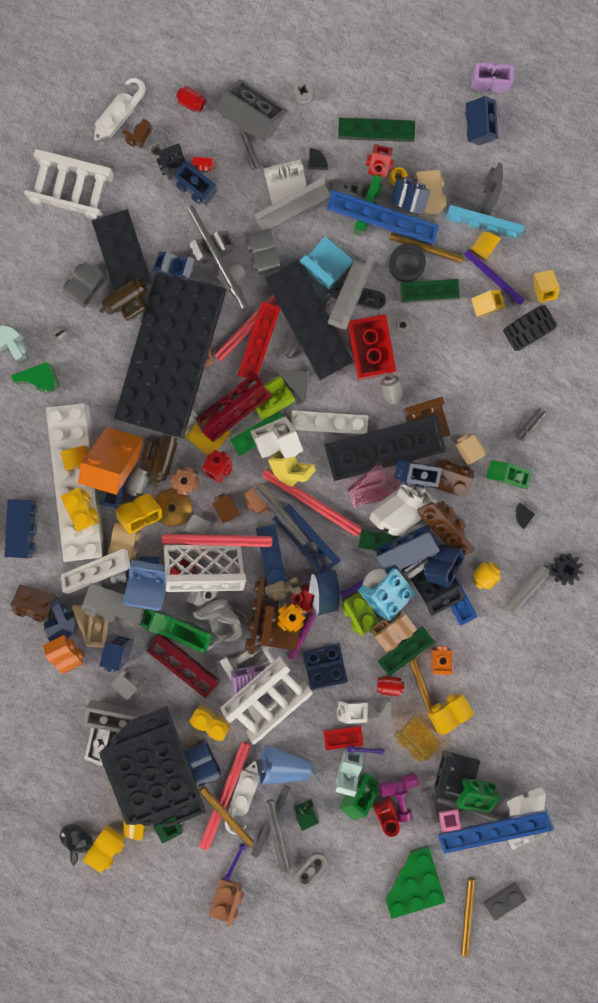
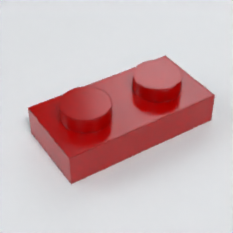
M193 157V165L201 172H211V169H216V160L213 158Z
M361 725L323 730L326 750L347 748L350 745L353 747L364 745Z

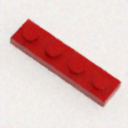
M261 301L237 373L238 376L247 378L254 372L257 375L259 374L281 308Z

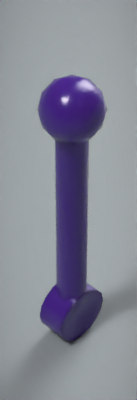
M352 745L347 747L349 753L355 751L384 754L385 751L380 748H354Z
M244 843L239 845V851L224 878L227 881L242 851L246 849Z

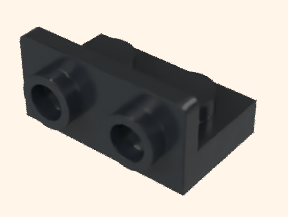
M180 143L157 151L160 157L156 159L162 175H167L168 180L172 179L168 168H178L185 161Z

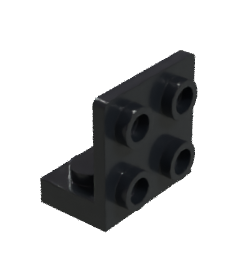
M424 570L414 577H410L431 616L465 599L462 588L456 578H454L449 587L428 582Z
M443 750L434 783L436 793L445 795V791L461 795L465 790L462 784L463 778L476 780L480 760Z

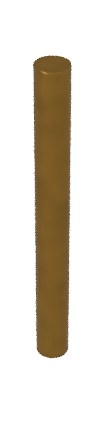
M391 232L389 238L402 244L410 243L416 245L423 251L458 263H462L464 258L462 255Z
M413 658L409 663L427 713L432 711L431 707L433 704L417 660ZM431 721V724H432V727H433V729H434V732H437L435 726L433 725V723H432V721Z
M205 786L199 789L200 794L250 847L254 840Z
M468 878L461 948V955L464 957L469 956L475 889L474 878Z

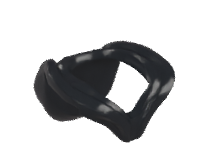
M69 824L62 828L59 836L60 841L70 851L71 864L75 865L78 861V854L85 853L91 849L93 838L76 824ZM81 841H86V846L76 848Z

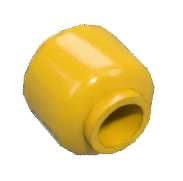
M484 561L473 571L472 575L475 579L473 583L479 589L485 588L490 590L501 579V569L492 561Z

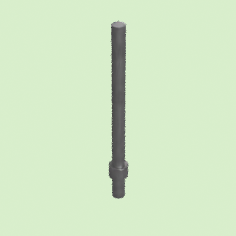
M194 205L189 206L187 211L230 288V294L237 300L241 310H245L249 306L242 295V289L234 281Z

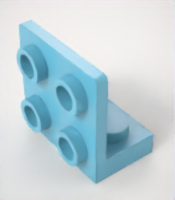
M324 237L308 256H303L300 263L305 271L330 290L350 267L353 260L327 237Z
M395 568L388 573L376 588L362 585L358 590L376 614L389 621H392L415 595L413 589Z

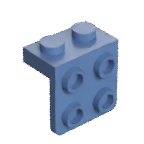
M131 560L129 580L123 597V604L156 611L161 610L166 593L165 566Z

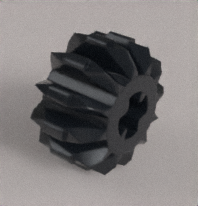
M561 553L560 559L553 558L556 565L550 564L551 568H555L550 574L552 576L556 575L555 582L561 581V585H566L568 582L569 585H573L574 580H580L577 575L583 574V571L579 570L583 563H577L579 557H573L571 553H568L566 556ZM565 565L570 567V570H567L568 573L563 570L564 568L566 569Z

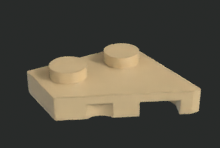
M73 605L72 610L85 646L104 648L107 638L108 621L104 620L103 616L97 614L96 616L88 615L85 613V610H82V606Z

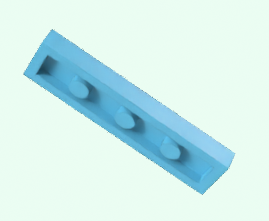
M452 205L449 206L445 217L453 223H466L471 228H484L487 232L493 234L499 232L511 239L519 238L525 226Z

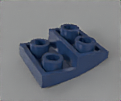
M335 570L318 572L311 575L308 593L315 595L312 601V614L319 616L339 610L340 589Z
M339 643L302 651L312 691L348 683Z

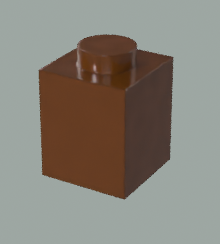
M222 493L214 498L215 502L212 505L223 524L241 514L230 494L225 495Z

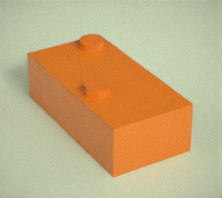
M106 427L81 462L78 483L117 495L140 458L143 437Z

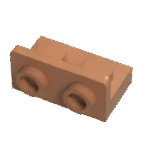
M220 878L209 917L227 922V927H230L232 921H236L239 911L236 910L237 903L241 904L244 892L241 891V883Z

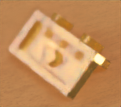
M416 716L411 717L405 726L394 734L398 743L406 747L411 752V756L420 762L429 760L441 745V742Z

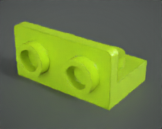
M359 592L342 601L344 606L341 608L346 617L350 615L353 621L350 625L355 634L359 632L363 636L364 633L379 622L372 607Z

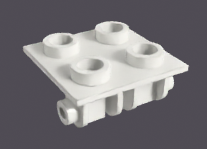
M300 159L263 168L272 205L307 186L303 164Z

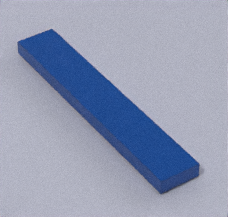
M333 189L330 192L326 207L328 211L430 245L435 243L439 225Z
M545 809L468 826L459 830L441 832L438 834V838L443 852L446 854L553 831L554 826L548 810Z

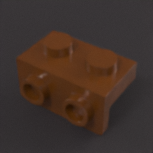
M437 459L436 466L442 468L438 487L433 488L466 498L474 480V470L465 465L453 464L449 460Z
M19 584L11 602L12 612L19 617L27 616L37 622H46L50 620L51 600L55 599L56 595Z

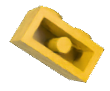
M78 487L60 496L77 532L84 531L100 523L98 512L94 507L92 508L90 504L91 499L86 490Z

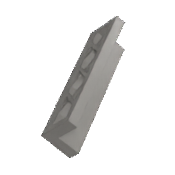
M320 178L254 214L260 229H271L328 198L330 194L325 185L324 178Z
M369 255L366 264L354 260L329 317L328 324L344 330L347 329L371 272L375 257Z

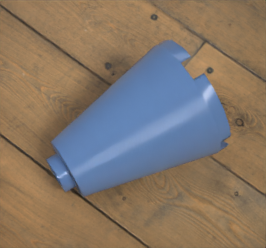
M264 746L260 761H263L262 767H259L260 784L271 785L304 781L312 777L314 767L309 760L273 746Z

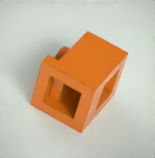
M438 645L436 649L431 648V672L433 674L453 675L452 650L448 649V646ZM445 657L446 662L441 664L439 662L440 658Z

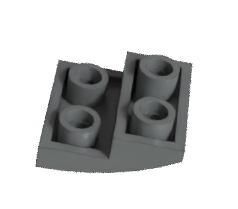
M500 162L496 168L491 167L483 182L486 185L483 191L486 193V196L481 205L484 206L482 213L489 215L496 205L501 192L503 166Z

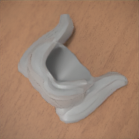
M226 599L215 600L203 609L193 612L196 619H209L214 635L211 638L208 650H212L213 646L223 640L225 642L235 641L242 635L240 620L230 609Z

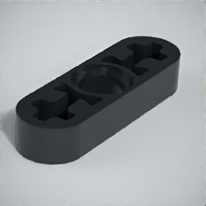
M337 282L333 285L332 296L335 300L338 299V292L335 289L338 290L339 287H343L344 282ZM364 288L362 291L364 299L357 303V306L380 310L385 306L386 296L380 291ZM367 293L371 294L370 298L372 299L379 296L382 303L374 305L375 301L369 300L368 304L365 303L368 297Z

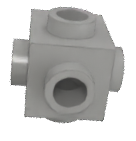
M190 591L186 601L204 608L217 599L218 591Z

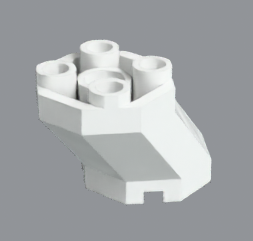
M401 484L398 490L374 506L369 519L379 529L383 530L384 527L389 529L388 533L391 535L404 536L407 529L422 519L417 513V509L430 502L436 503L437 498L425 491L426 488L417 487L416 484H412V486Z
M543 787L531 790L524 795L522 794L507 801L506 804L510 810L509 817L544 810L546 793ZM547 833L507 841L513 850L521 847V842L523 845L529 844L536 840L535 836L537 839L547 836Z

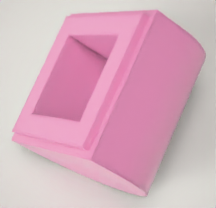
M458 809L438 812L442 832L462 829Z

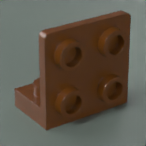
M443 397L403 409L406 422L437 414L442 437L450 435L442 405L445 404Z
M264 606L258 645L297 650L300 629L296 632L294 630L292 632L283 631L277 625L278 621L276 620L279 609ZM290 614L289 620L293 622L295 620V616L293 614Z

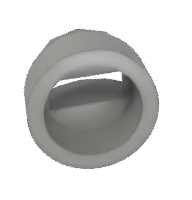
M63 326L55 328L53 332L54 338L59 342H66L70 337L68 329ZM62 330L65 331L57 337L58 333H60Z

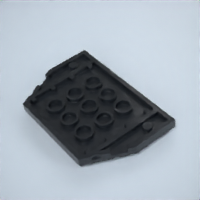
M168 706L130 720L99 752L126 825H158L175 816V821L163 823V827H171L206 813Z

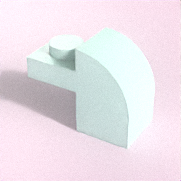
M0 326V352L9 348L15 360L19 362L26 360L27 357L24 353L27 351L21 342L18 343L25 338L11 327Z
M345 748L337 774L336 792L355 797L358 776L363 765L364 752L354 751L349 753L347 748Z

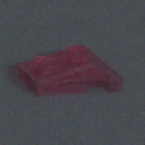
M381 462L377 463L348 488L353 508L380 501L389 496Z

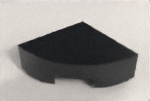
M310 148L309 169L328 170L325 156L320 151Z
M521 503L517 504L515 509L517 524L522 529H525L535 513Z

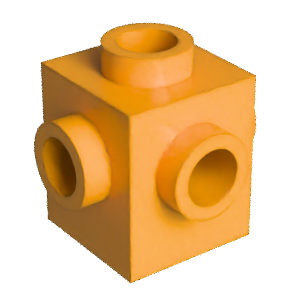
M284 604L277 611V625L283 631L292 632L294 630L296 632L304 625L302 622L305 619L302 615L304 611L297 604L295 606L293 604ZM290 614H293L295 616V620L293 622L289 620Z

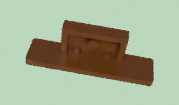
M444 500L437 503V505L434 502H430L417 509L419 516L446 545L461 548L464 556L474 552V547L465 538L464 529L466 525L464 520L459 518L455 514L454 509L448 506Z
M260 577L259 581H255L254 592H257L256 600H253L251 605V611L254 614L253 619H250L248 624V630L251 631L250 639L247 638L245 643V650H248L247 654L250 655L254 654L256 636H260L264 606L279 608V601L262 597L265 583L264 577Z

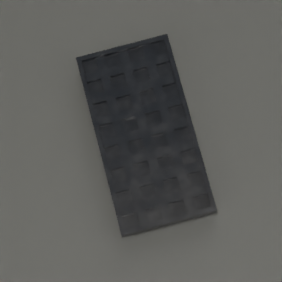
M156 272L146 305L147 309L143 315L114 416L115 420L184 439L226 295V288Z

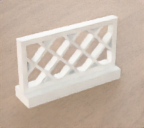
M164 545L166 592L244 590L246 574H244L241 546ZM190 551H195L199 556L194 560L187 554ZM214 551L218 556L213 560L207 553ZM228 551H236L237 556L231 559L226 553ZM168 552H177L180 556L174 560L169 556ZM183 558L191 563L186 568L178 563ZM204 558L210 564L204 568L197 562ZM221 558L229 562L225 568L217 563ZM233 565L239 570V574H231L227 570ZM175 566L182 572L179 575H170V570ZM195 566L201 572L199 574H192L189 570ZM215 566L221 572L219 574H212L208 570Z

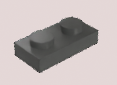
M514 882L483 903L493 919L497 920L527 901L517 883Z

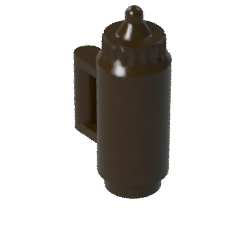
M140 278L132 279L102 300L100 313L107 312L109 315L121 311L125 320L129 321L147 309L141 298L147 292L146 285ZM138 301V306L128 312L126 311L125 307Z
M162 434V438H159V441L147 439L141 461L152 464L150 477L153 478L155 487L161 481H166L178 445L176 443L177 438ZM153 444H157L153 461H151L149 458Z

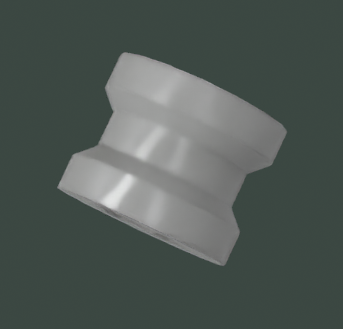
M305 80L298 81L293 89L294 100L299 105H307L312 100V85Z
M128 570L111 576V583L116 584L118 581L128 582Z

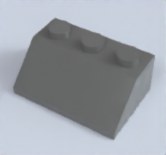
M241 79L223 90L216 109L223 118L231 120L240 129L246 130L254 138L263 142L273 135L288 111Z

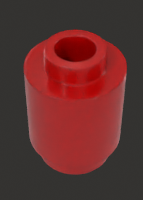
M186 85L183 88L180 87L176 95L178 104L193 112L197 111L200 113L206 103V98L203 97L202 93Z
M383 675L377 678L376 692L381 693V695L399 697L400 693H404L405 682L401 681V677Z

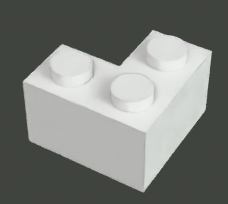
M286 416L251 431L262 458L271 457L276 452L281 451L286 459L294 457L303 451L296 430Z

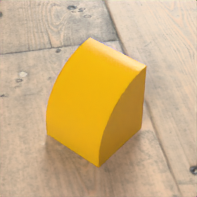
M482 232L471 247V250L486 260L501 238L490 232Z
M553 269L534 273V288L539 303L558 299L560 286Z
M490 290L471 298L477 317L505 308L500 290Z
M79 446L60 452L66 471H73L81 467V462L89 452L87 446Z
M125 821L123 822L122 834L134 840H143L146 826L141 824L126 825Z

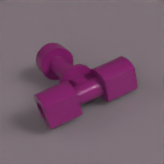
M413 772L402 775L401 780L395 782L387 780L378 783L381 796L393 795L397 797L400 810L396 814L399 822H408L413 819L412 811L407 808L404 796L408 793L407 789L419 786L417 775Z

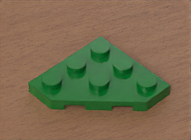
M428 845L409 852L404 866L400 869L390 892L385 897L391 919L446 903Z

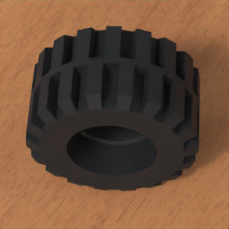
M541 305L510 323L504 328L503 333L514 351H519L553 331L557 327V323L547 306Z

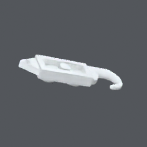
M137 77L129 78L125 82L126 85L136 83L139 86L133 97L125 93L117 95L94 124L96 127L95 142L108 137L111 139L134 111L135 106L145 94L146 87L141 79Z
M256 760L245 769L242 768L228 809V813L233 818L234 815L243 816L249 810L259 781ZM225 821L226 830L231 834L237 835Z

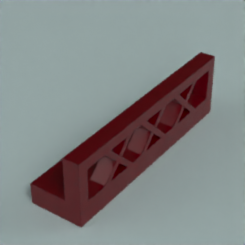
M254 372L195 418L202 433L214 442L273 395ZM256 380L257 383L249 388V385ZM238 393H240V396L236 400H233L234 397ZM223 405H225V408L221 412H218L219 409ZM210 417L209 421L203 424V421Z
M159 634L146 650L205 699L220 682V679L164 635ZM158 644L165 650L166 654L158 655L152 649ZM169 656L176 658L180 662V666L169 664ZM184 668L192 671L195 674V678L184 676ZM198 680H203L210 686L206 692L199 688Z

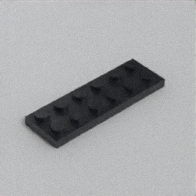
M299 260L265 277L269 289L319 381L354 362L335 326L328 324L329 315Z
M437 414L324 444L334 481L395 466L398 459L414 461L446 452Z

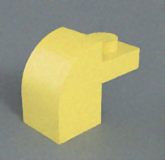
M281 451L276 452L268 459L274 475L288 486L293 487L297 481L306 482L316 471L314 464L298 463L296 456L285 459Z

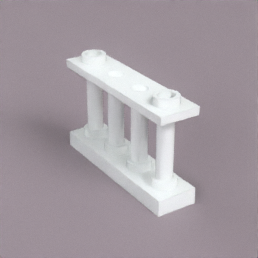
M35 149L34 157L38 161L40 169L34 192L24 191L29 202L37 205L45 203L83 213L91 219L103 217V213L100 209H97L103 183L106 180L111 182L113 180L114 174L111 168ZM50 166L57 167L59 170L52 197L41 194L47 170ZM69 171L76 172L77 174L71 202L60 199L66 173H69ZM87 176L95 177L96 182L90 205L78 204L84 180Z
M257 644L254 647L253 655L247 654L248 650L236 658H229L226 655L221 658L220 663L231 680V670H236L239 664L262 650L268 659L263 664L268 663L270 665L275 659L269 651L271 647ZM280 679L273 687L275 688L283 684L288 692L283 696L286 698L293 690ZM274 701L267 705L266 708L271 711L278 703ZM252 705L248 707L256 723L264 717Z
M281 656L220 707L225 719L229 723L237 718L249 729L246 732L253 745L313 694L305 681L298 685L287 674L291 670ZM280 679L293 690L286 698L272 687ZM265 692L278 703L271 711L257 700ZM250 705L264 716L256 724L242 713Z

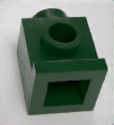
M312 799L294 806L296 819L302 831L320 823L319 815Z
M173 816L164 822L169 823L175 821L176 818ZM164 822L154 825L161 843L163 844L181 835L185 822L171 827H163Z

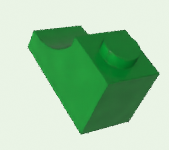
M48 362L11 375L14 383L18 385L25 383L33 384L38 391L44 392V394L53 392L55 387L60 386L53 366Z
M491 460L486 479L527 490L532 471L511 463Z
M368 773L363 774L357 783L355 797L345 795L339 809L352 820L367 817L379 790V782Z

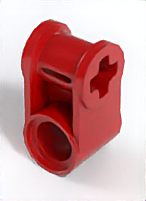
M390 796L378 803L373 802L374 811L377 819L380 821L384 834L388 837L398 835L400 825ZM389 822H393L396 824V826L393 829L386 828V825Z

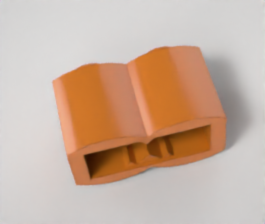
M66 635L43 645L46 658L62 674L84 664L83 658H85L83 650L80 647L77 648L74 640Z

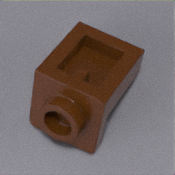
M143 118L141 123L135 126L134 134L125 129L122 131L125 138L124 141L132 147L136 145L142 148L153 128L151 123Z

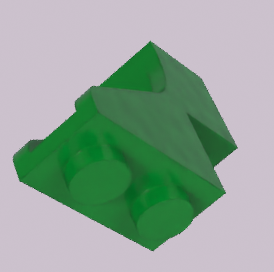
M145 609L139 624L150 632L169 637L202 653H206L212 638V634L193 622L174 618L160 610Z

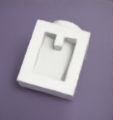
M339 701L337 708L338 720L347 724L367 722L368 703Z

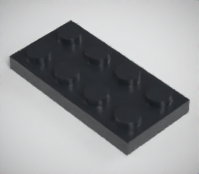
M125 209L92 220L114 291L132 279L140 278L145 285L151 284L152 280L129 210Z

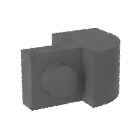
M216 231L210 236L221 257L236 249L228 231ZM194 239L189 243L197 261H202L203 264L215 261L203 239Z

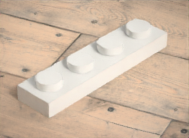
M292 411L291 425L296 431L361 435L367 433L368 415Z
M121 549L61 574L63 592L69 594L130 569L128 551Z

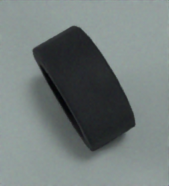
M410 243L402 244L395 248L389 260V271L400 282L415 281L421 276L426 266V257L422 249ZM404 252L413 253L418 259V268L412 274H403L396 267L398 256Z

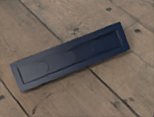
M290 503L284 507L285 511L311 538L308 542H314L317 545V553H308L306 551V544L303 547L278 520L277 516L272 518L320 572L330 570L341 561ZM319 556H327L331 561L325 569L318 564Z

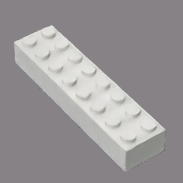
M83 403L46 408L63 561L102 558L107 555L101 505H99V489L79 484L80 468L66 471L60 454L61 451L79 446H87L88 451L93 447L89 405ZM78 487L88 492L91 499L90 504L98 512V520L100 522L81 532L76 531L60 497Z

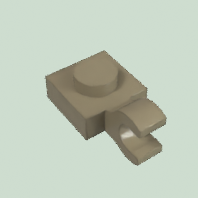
M292 578L286 583L279 581L266 586V594L273 601L283 600L285 597L290 596L291 593L300 594L302 589L299 586L294 588L295 585L300 584L298 578Z

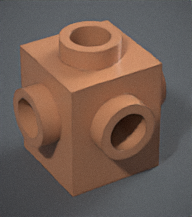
M183 467L182 470L177 469V472L173 473L171 484H174L173 488L178 489L177 493L188 495L189 492L194 493L195 489L198 490L200 483L198 474L194 473V469ZM183 477L188 479V483L185 485L181 483Z

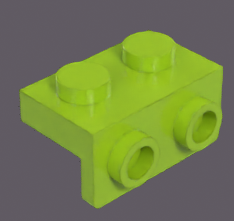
M281 376L264 384L273 396L256 408V411L261 419L264 420L295 402L293 395Z

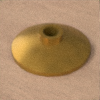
M178 489L165 490L155 500L162 509V518L159 521L166 526L176 527L184 524L192 512L190 498L188 495L177 493ZM170 504L175 505V510L173 512L169 510Z

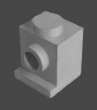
M127 668L110 684L126 700L131 696L135 698L142 690L138 683L139 680L134 675L127 674Z

